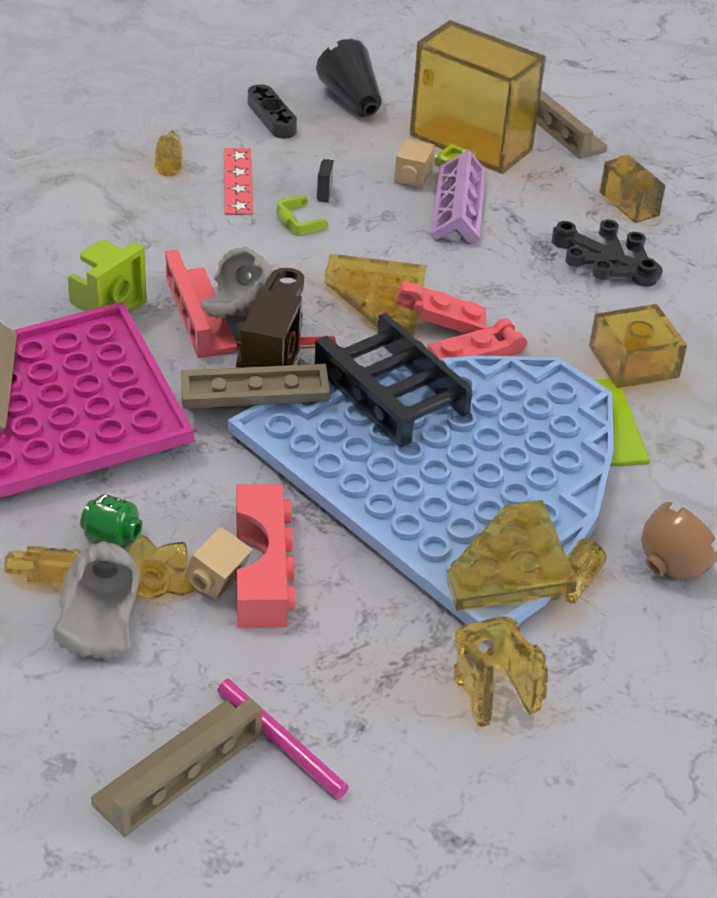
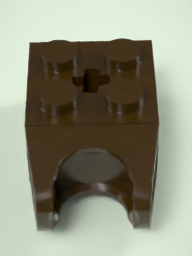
M293 268L274 270L260 290L255 302L250 301L245 323L240 322L237 328L236 343L241 344V350L237 356L236 368L290 366L295 364L300 353L301 328L303 324L301 295L304 289V274L301 271ZM282 278H292L296 281L293 283H283L279 280Z

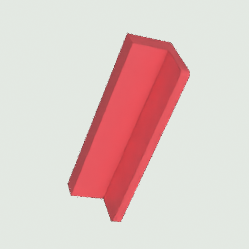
M178 249L165 251L166 280L197 358L236 352L237 343L226 318L218 317L215 319L213 316H208L206 310L201 308L203 300L216 296L205 268L186 270Z

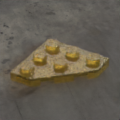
M330 254L325 271V284L377 328L379 315L387 313L411 335H415L419 313L395 305V296L403 281L419 284V286L424 287L427 265Z
M543 500L505 505L447 570V585L456 611L576 593L577 580Z

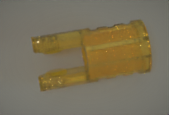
M580 539L576 542V546L570 550L571 552L567 554L566 559L560 564L566 567L565 573L560 582L555 586L550 600H557L559 595L565 590V599L568 603L575 604L607 561L606 553L598 543L590 539Z

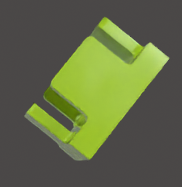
M100 240L80 253V260L94 268L86 272L87 280L76 274L68 277L69 301L72 305L83 311H88L123 302L130 314L147 302L144 246L133 242L125 248H119L106 240Z

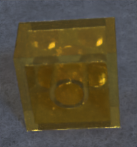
M652 304L596 313L589 347L616 388H623L680 378L687 344L659 305Z

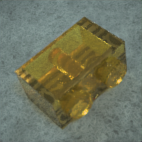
M624 155L605 161L599 193L634 223H638L660 215L666 185L637 162L635 158L630 155Z

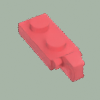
M405 281L401 283L396 293L395 305L419 313V319L465 334L486 328V307L479 306L475 302L464 301L449 296L444 292L430 290L419 286V284Z

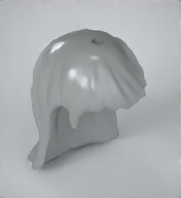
M243 247L229 250L228 253L224 254L223 259L219 261V269L214 276V280L218 283L216 296L201 302V308L206 310L208 316H213L215 319L218 317L224 319L228 315L246 317L250 301L255 302L260 290L273 272L262 256L253 249Z
M104 541L91 544L77 555L63 578L60 594L62 613L59 621L53 628V633L55 634L54 640L59 642L60 648H66L69 653L77 652L82 658L92 655L95 659L102 658L107 662L111 659H119L121 655L127 653L128 649L132 647L128 623L139 586V569L132 556L119 545Z

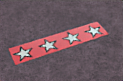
M224 148L225 214H253L251 148Z

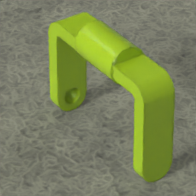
M305 195L277 201L278 217L295 235L323 231L328 227V222L324 218L304 223L297 222V219L290 210L306 206L308 198Z

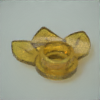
M141 535L131 544L128 553L132 556L139 569L138 595L154 599L166 593L183 596L196 590L191 582L184 578L188 559L185 542L170 543L156 548L147 537ZM145 579L152 580L155 583L148 582Z

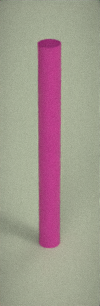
M230 679L224 680L218 687V693L235 708L250 698ZM262 708V732L336 799L342 798L348 791L349 785Z

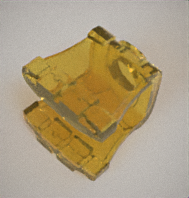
M496 617L464 625L456 629L455 648L457 650V663L454 664V681L457 686H463L469 695L472 717L479 727L488 726L491 722L494 692L493 670L503 668L528 714L536 713L541 709L542 700L546 699L548 668L545 665L546 656L537 644L531 645L523 638L517 621L510 617ZM491 640L490 648L484 653L476 647L483 641Z

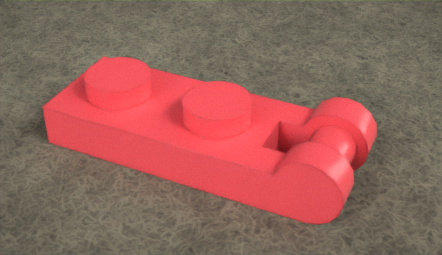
M502 318L492 327L430 343L427 349L438 358L475 355L512 356L521 353L526 348L527 340L520 332H515V326L509 319Z

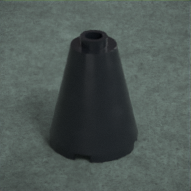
M343 39L338 41V46L332 50L329 47L325 49L318 58L316 72L320 81L359 116L366 117L375 114L382 104V99L368 49L361 41L356 39Z

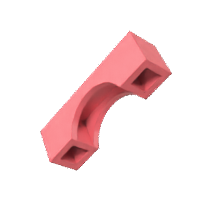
M236 484V538L255 546L264 554L255 563L237 569V628L287 627V611L295 610V586H287V580H294V556H286V551H292L293 549L292 528H285V523H291V500H284L283 484Z

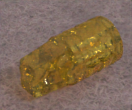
M171 130L165 136L159 137L155 148L154 166L156 171L164 176L176 175L182 166L183 148L181 139L174 130Z
M28 546L27 551H10L4 558V573L26 576V581L62 584L68 568L81 551L80 549H57L52 547L46 548L45 546Z

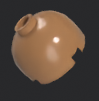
M665 502L645 522L641 536L642 548L647 556L645 562L649 569L660 577L667 575L677 580H689L699 577L717 562V551L715 552L711 545L716 538L709 528L689 510L682 507L676 512L669 508L673 504L672 502Z

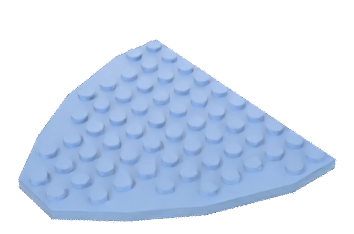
M475 355L439 358L472 387L470 414L462 417L448 405L417 419L413 425L412 443L402 448H399L329 381V401L254 405L228 419V431L490 644L548 604L597 527L614 451L612 392L560 357ZM402 366L375 379L381 385L388 387L414 374L407 367ZM425 385L396 399L403 405L410 407L437 394Z

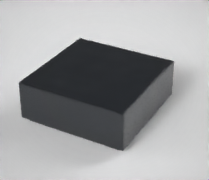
M323 159L321 161L317 181L318 202L329 203L333 186L334 160Z

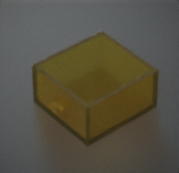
M447 21L417 41L409 136L426 143L435 144V147L443 150L450 144L466 150L469 149L476 154V159L483 167L504 174L533 150L546 56L455 21Z

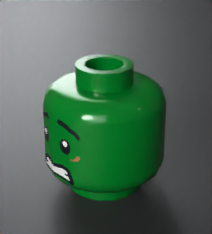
M102 494L85 505L80 519V526L84 530V535L89 542L97 544L104 541L119 545L124 549L130 542L137 541L142 531L143 522L139 519V511L134 503Z

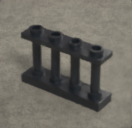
M387 313L379 315L378 332L376 335L345 348L338 346L328 336L315 340V364H326L328 381L399 448L412 443L413 425L417 419L448 405L462 417L470 414L473 390L469 383L458 376L444 361L435 356L421 341L413 337ZM381 347H384L392 354V356L367 367L359 365L354 360ZM402 366L407 367L414 374L388 387L381 385L375 379ZM425 385L437 394L410 407L403 405L396 399Z

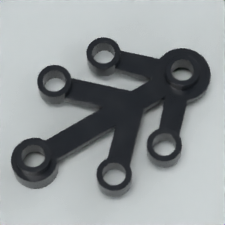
M607 219L600 223L599 235L604 238L606 245L578 233L575 224L570 221H560L553 228L551 241L556 247L567 249L565 262L573 267L594 264L592 274L597 279L606 280L610 277H632L636 284L649 287L655 285L662 276L663 269L661 265L655 260L648 258L644 249L646 236L640 232L628 233L625 246L632 251L634 258L624 254L617 237L619 224L614 220ZM582 248H585L593 253H586L585 250Z

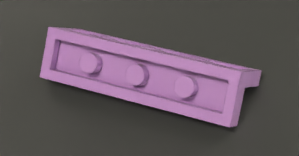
M469 149L439 167L431 235L436 241L456 229L469 244L480 238L486 170Z

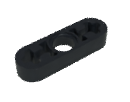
M262 84L249 87L248 106L270 133L277 138H291L297 133V117L270 86Z

